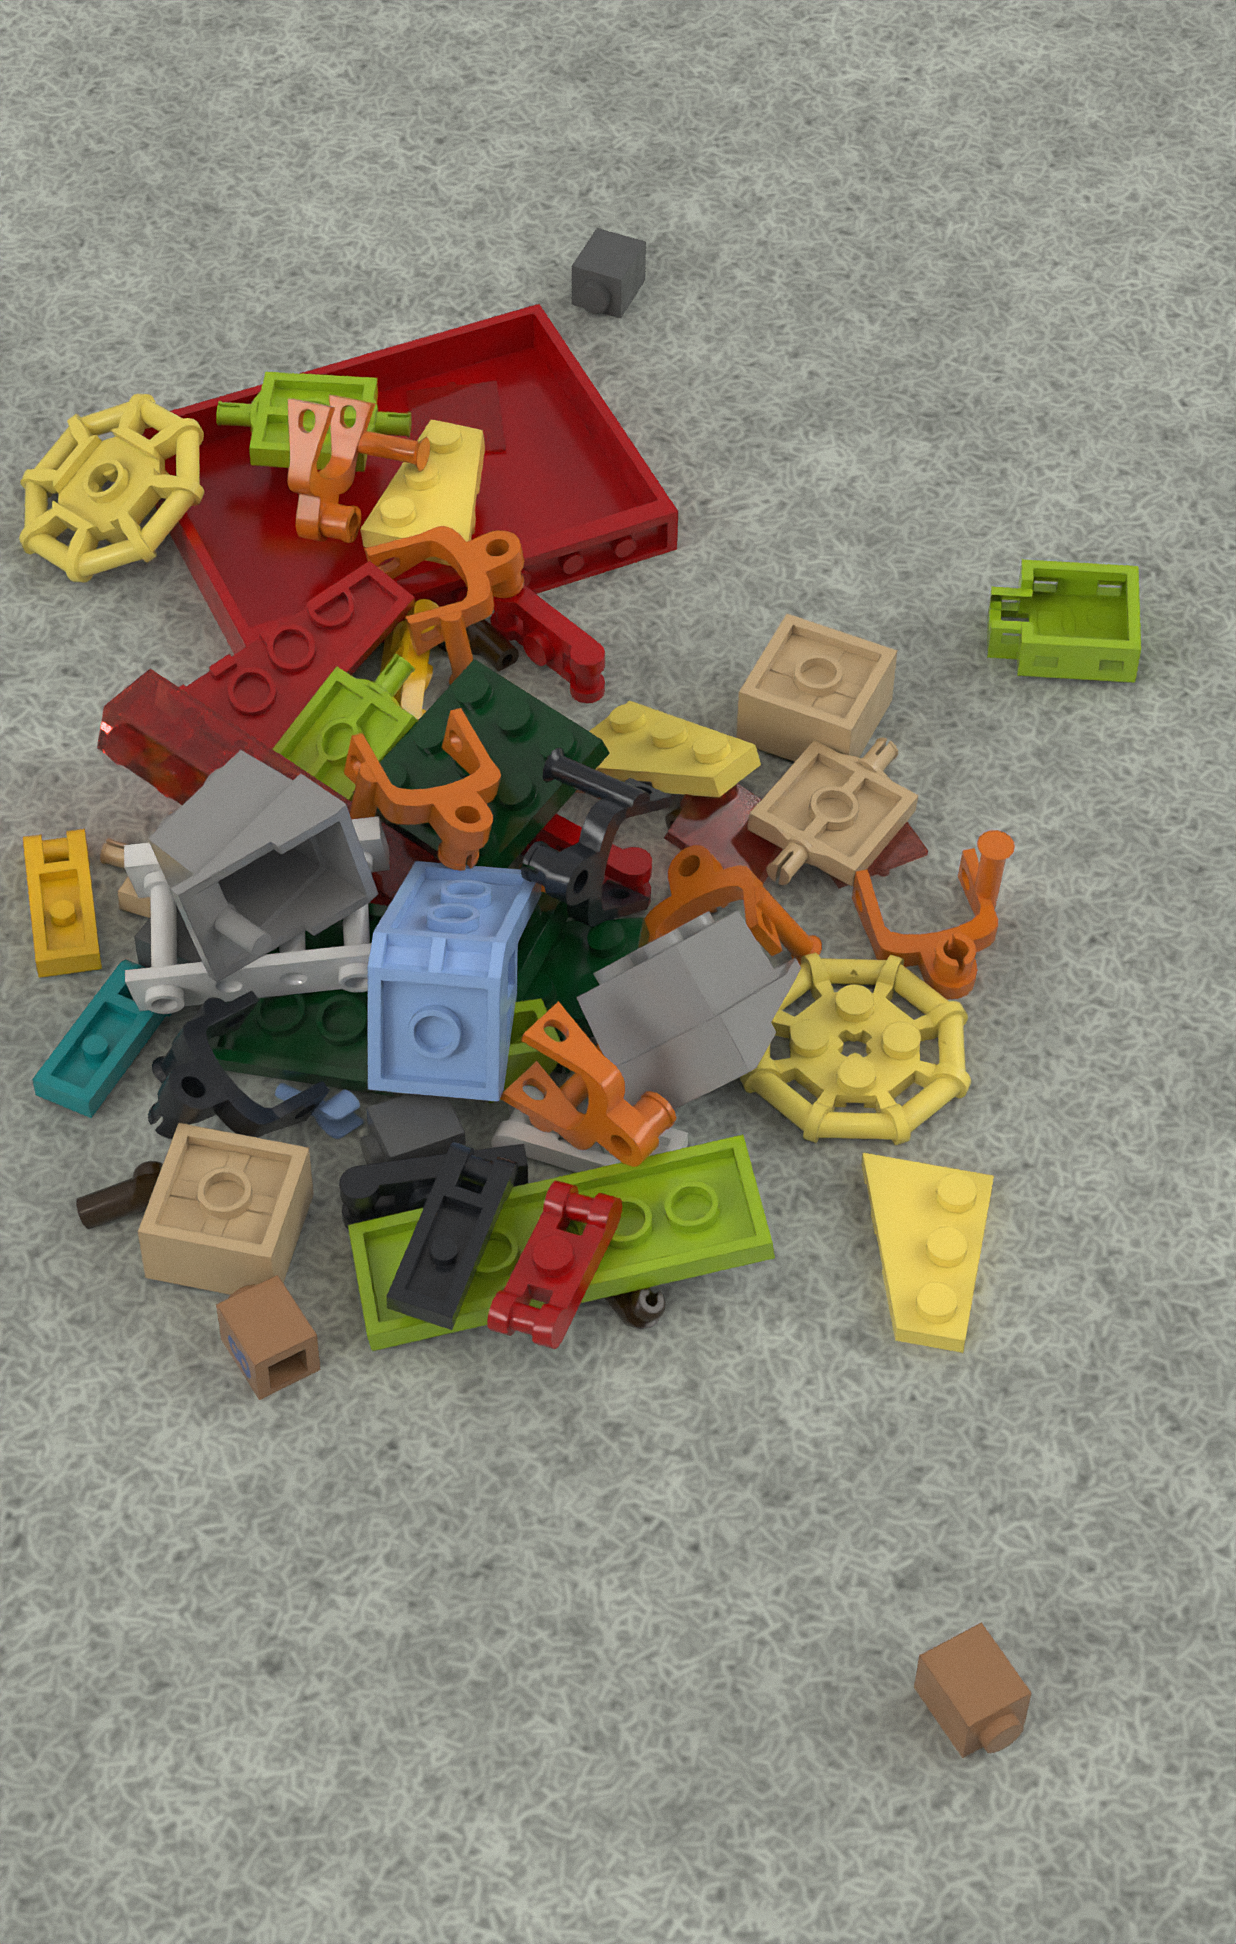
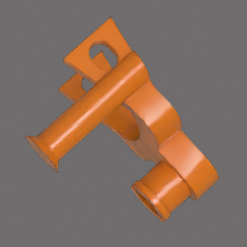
M329 395L330 406L297 399H287L290 445L288 486L291 491L299 494L296 515L297 534L299 537L325 542L328 538H334L352 543L360 529L361 511L357 506L338 504V498L353 483L359 453L415 464L417 469L422 471L429 459L430 441L427 437L419 442L367 431L376 403L337 395ZM348 406H352L356 411V421L351 428L344 422V414ZM308 409L315 415V425L311 432L306 431L303 426L304 413ZM330 425L332 455L326 467L318 472L317 461Z
M439 526L421 534L364 548L367 560L371 561L392 579L429 557H438L450 564L464 580L468 592L467 597L463 601L405 616L413 648L418 656L445 641L452 669L449 685L473 661L466 627L486 619L492 614L494 609L493 596L497 598L512 597L518 594L524 586V578L521 575L524 565L521 543L514 533L497 530L466 542L452 528ZM395 557L390 563L379 566L383 561ZM436 625L432 630L421 634L426 628Z
M459 708L450 711L442 749L470 775L462 780L443 786L410 790L392 785L363 733L352 735L344 774L356 785L350 810L351 819L375 817L378 807L384 817L392 823L416 825L429 822L442 840L437 853L440 862L453 870L463 871L466 868L465 864L470 869L473 868L478 862L479 849L484 847L489 838L493 814L487 804L497 794L501 773L489 757L463 710Z
M989 830L978 838L977 847L981 853L980 862L975 848L962 851L958 879L975 917L971 921L947 930L925 934H900L890 931L884 925L868 869L856 871L852 900L876 959L887 960L890 955L903 958L905 967L918 966L924 982L944 998L959 999L967 996L973 990L978 971L975 960L976 953L989 947L996 938L998 917L995 908L1005 861L1013 854L1015 849L1013 839L1005 832Z
M702 845L687 847L674 857L668 868L671 896L657 904L644 918L649 931L648 943L708 911L715 913L718 912L717 907L725 908L730 902L744 900L746 924L755 939L771 956L783 951L782 943L791 953L792 959L796 957L799 965H801L802 956L812 953L820 955L822 950L820 938L815 935H808L763 887V883L747 866L738 865L723 869L717 858Z
M559 1001L523 1034L521 1041L575 1073L559 1088L538 1061H536L502 1093L500 1098L528 1115L530 1122L537 1129L543 1132H551L553 1130L579 1150H587L598 1142L615 1158L631 1167L639 1166L659 1146L658 1137L666 1129H670L675 1124L674 1122L677 1118L670 1103L653 1091H646L634 1106H631L624 1100L625 1081L621 1071L603 1055L598 1043L595 1047ZM548 1026L557 1028L565 1035L566 1040L561 1042L553 1040L545 1033L544 1028ZM532 1085L542 1092L544 1098L542 1100H534L523 1091L522 1087ZM588 1097L586 1114L577 1111L576 1107Z

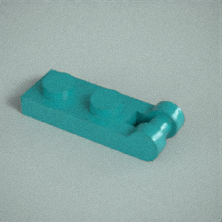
M127 959L119 963L32 1079L36 1096L89 1118L94 1116L164 1018L172 1015V1013L161 1014L149 1010L139 1011L125 982V970L145 968L144 966Z

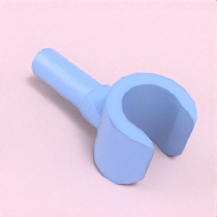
M280 1083L276 1088L275 1096L285 1101L302 1091L285 1083ZM345 1089L326 1102L322 1100L311 1114L315 1117L318 1125L329 1136L336 1139L344 1137L364 1123L363 1119L354 1113L360 1107L359 1100L350 1091Z

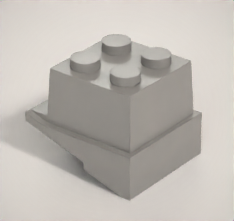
M242 750L234 755L223 767L213 771L206 779L204 785L176 812L166 816L158 826V829L148 838L209 977L216 982L249 965L306 930L312 935L318 934L370 903L378 895L347 805L301 773L294 780H291Z
M738 910L717 922L714 921L708 911L593 973L599 985L577 997V1000L603 1055L616 1065L623 1075L625 1081L623 1099L631 1106H634L646 1091H653L664 1097L672 1108L676 1109L757 1068L776 1034L771 1022L801 970V966L795 957L773 968Z

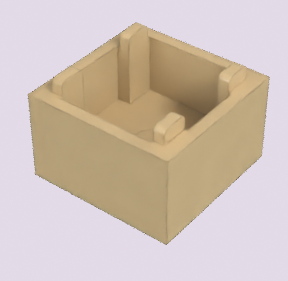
M786 614L739 691L736 738L755 744L759 750L794 762L814 740L841 754L859 758L892 701L897 650Z
M178 1123L138 1229L145 1278L229 1295L243 1286L257 1285L276 1275L284 1283L314 1195L309 1148Z

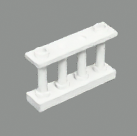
M379 816L352 819L370 872L390 870L389 847ZM149 842L124 845V868L138 898L150 897L151 967L125 970V982L139 1011L149 1010L161 1014L174 1013L181 1010L184 1006L203 1004L208 998L216 997L227 1002L250 991H253L258 998L343 989L349 992L368 991V962L372 944L370 943L368 904L343 918L344 946L306 950L304 931L279 946L280 953L264 955L219 982L209 977L203 962L177 964V911L170 887Z

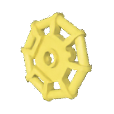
M134 394L129 402L83 417L75 414L67 420L69 427L34 469H27L21 479V485L25 489L24 529L20 533L19 540L24 551L29 555L36 553L64 570L67 577L73 582L85 583L94 574L142 559L146 563L157 557L155 552L157 547L188 509L201 503L204 495V489L200 485L199 446L203 441L204 433L199 423L191 418L183 419L156 404L154 398L149 394ZM152 427L159 431L150 440L142 436L146 428ZM109 432L116 436L103 441L98 437ZM176 454V476H173L166 472L165 460ZM108 480L115 482L109 489L105 491L102 489L103 484ZM54 493H58V503L52 500V508L48 510V498L52 497ZM161 498L166 499L146 525L141 528L139 524ZM67 528L75 532L69 547L56 539ZM106 539L109 543H112L97 549L98 541Z
M817 953L802 956L801 970L771 1022L776 1031L775 1036L789 1039L790 1058L771 1059L769 1045L757 1068L740 1077L746 1092H756L799 1127L803 1131V1139L817 1143L819 1138L892 1140L894 1145L909 1142L910 1133L954 1097L960 1099L966 1095L971 1085V1078L965 1068L963 1028L968 1020V1015L960 1002H949L904 966L903 958L890 955L887 960L820 958ZM831 984L852 985L844 986L838 992H834ZM861 985H876V986H875L874 992L871 993V991H870L869 989H867L866 987L861 986ZM808 990L811 991L815 1002L794 1017L782 1011ZM894 991L925 1015L915 1020L909 1017L890 1002ZM938 1037L939 1064L920 1061L921 1041ZM846 1041H859L866 1044L867 1056L862 1057L858 1053H852L848 1057L842 1055L843 1043ZM796 1080L818 1098L817 1101L812 1105L786 1083ZM913 1083L924 1087L903 1106L897 1104L894 1100L895 1097ZM847 1103H864V1108H875L876 1113L834 1112L835 1107H846Z

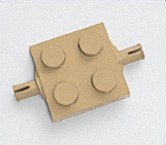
M887 738L877 739L863 758L841 754L814 740L750 812L747 829L783 849L767 867V873L774 882L780 876L779 884L787 885L802 865L808 863L853 886L855 872L866 870L914 814L919 795L893 782L883 772L891 761L898 756V749L891 740L886 746Z

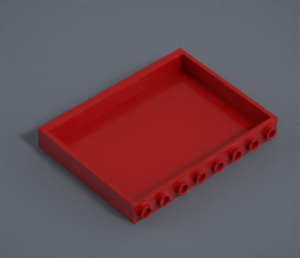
M540 304L300 373L377 378L378 398L376 404L378 412H411L412 416L410 437L389 436L417 441L431 419L483 430L485 452L480 491L476 496L474 534L471 535V540L497 530L514 533L520 540L524 557V565L521 570L524 585L535 594L677 550L679 511ZM262 384L170 411L183 419L191 418L196 420L204 433L203 441L199 446L200 485L204 489V495L199 505L191 506L170 531V535L234 654L260 638L259 633L277 621L282 623L307 607L306 602L368 562L364 549L368 547L363 546L361 527L403 464L401 461L367 455L365 471H355V477L350 488L345 493L339 495L338 504L357 506L361 511L360 529L354 542L347 543L334 538H328L325 542L299 537L296 531L299 494L291 491L288 486L289 467L251 465L249 451L252 437L251 428L217 425L216 414L219 401L252 404L254 398L261 391ZM152 427L146 428L142 436L150 440L159 431ZM176 454L165 460V470L169 475L176 476ZM161 498L155 505L157 510L166 499ZM395 557L383 561L379 566L390 563ZM424 560L393 579L415 597V603L420 599H427L442 607L461 602L467 597L468 588L464 580L452 566Z

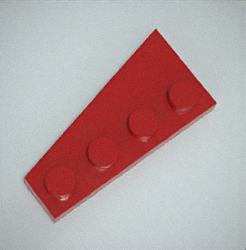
M368 561L306 602L307 607L282 623L277 621L259 633L260 638L233 656L229 653L208 667L209 672L187 686L182 684L167 694V703L232 757L242 750L263 762L336 666L352 675L415 606V597L371 561Z

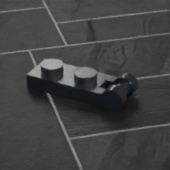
M452 1142L386 1296L387 1309L450 1330L455 1325L504 1202L512 1191L519 1166L518 1162L500 1156L496 1158L495 1162L473 1155V1147L457 1142ZM464 1181L484 1188L482 1193L478 1194L460 1188V1186L463 1185Z
M524 1144L474 1150L473 1155L494 1162L498 1156L518 1162V1172L513 1187L528 1184V1162ZM446 1154L359 1165L347 1169L343 1172L339 1181L340 1197L343 1202L342 1221L344 1226L348 1229L350 1224L424 1208ZM464 1181L463 1185L460 1186V1188L481 1194L484 1188Z

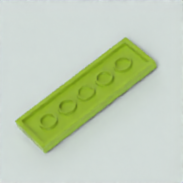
M744 1135L651 1155L639 1166L635 1167L620 1162L513 1187L508 1199L504 1202L452 1330L387 1309L386 1296L423 1208L348 1225L366 1333L371 1350L376 1351L488 1325V1313L493 1298L500 1290H504L543 1212L547 1191L555 1180L577 1186L578 1193L595 1198L598 1193H604L621 1198L622 1200L620 1222L581 1303L775 1259L773 1242ZM571 1220L566 1232L581 1236L587 1224ZM532 1299L529 1305L541 1308L545 1303Z

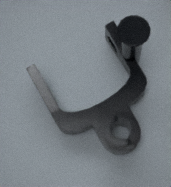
M561 747L556 748L545 762L543 780L546 783L557 780L598 798L600 801L596 802L587 814L578 843L562 851L550 847L543 841H537L532 844L526 852L522 863L535 868L534 870L526 866L521 868L522 878L544 886L547 895L567 904V913L570 918L590 927H594L604 921L648 909L649 897L609 879L603 884L605 869L615 835L621 823L626 818L669 808L672 796L632 778L627 779L625 782L566 757Z
M253 991L228 1003L220 998L212 997L203 1003L191 1021L186 1022L172 1041V1047L165 1056L157 1057L153 1061L152 1071L162 1084L157 1093L158 1101L151 1106L148 1112V1121L150 1125H153L162 1116L163 1121L155 1131L165 1138L173 1139L178 1123L195 1124L217 1115L234 1133L258 1138L267 1133L307 1121L330 1090L321 1081L272 1108L263 1107L253 1101L227 1075L214 1056L208 1041L213 1037L237 1031L260 1000Z

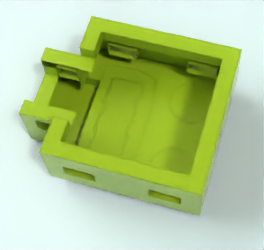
M1022 559L1018 588L991 586L987 615V658L1017 659V676L1135 683L1141 654L1139 566ZM1034 581L1056 582V584L1034 583ZM1098 585L1120 586V588L1098 587ZM1002 600H1017V603L1002 602ZM1029 615V622L1001 620V617L1028 618ZM1002 633L1019 634V636L1002 635Z

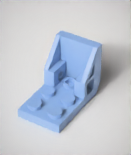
M415 861L373 932L368 962V1090L499 1102L504 1091L517 995L518 942L541 896V885L523 879L519 869L474 866L470 869L466 865L465 870L459 871L450 869L442 863Z

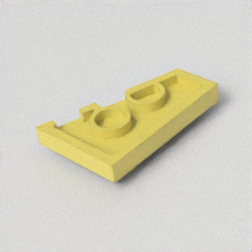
M431 419L417 440L420 442L423 438L427 437L430 441V454L424 470L419 471L415 464L403 462L361 527L363 546L372 547L421 534L439 526L452 528L466 542L470 541L471 535L474 534L476 496L480 491L485 452L483 430ZM429 557L425 559L427 561L451 566L446 561L438 557Z
M628 701L626 704L612 710L606 719L589 731L602 739L610 752L595 770L623 782L629 778L637 781L651 782L653 788L664 793L719 798L761 765L755 744L633 701Z
M863 1153L861 1166L871 1205L874 1233L878 1241L882 1262V1275L895 1341L963 1353L994 1176Z

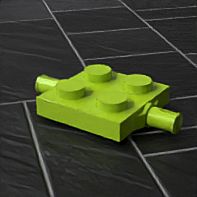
M265 371L262 389L254 398L252 404L218 402L217 425L251 428L252 437L249 447L251 465L289 467L290 445L287 399H297L330 406L329 395H337L377 403V378ZM376 404L367 431L384 435L410 437L411 412H378ZM348 406L345 410L344 422L351 428L356 421V411L352 406ZM308 409L304 413L303 426L306 431L311 432L315 425V415ZM330 425L317 461V469H324L332 455ZM359 453L356 472L365 471L366 454Z
M394 653L393 658L374 682L367 679L354 678L336 666L263 762L291 780H294L301 773L344 802L350 814L354 796L352 792L355 790L356 785L344 774L351 736L363 733L379 763L418 721L412 714L402 709L394 698L400 687L416 669L396 653Z

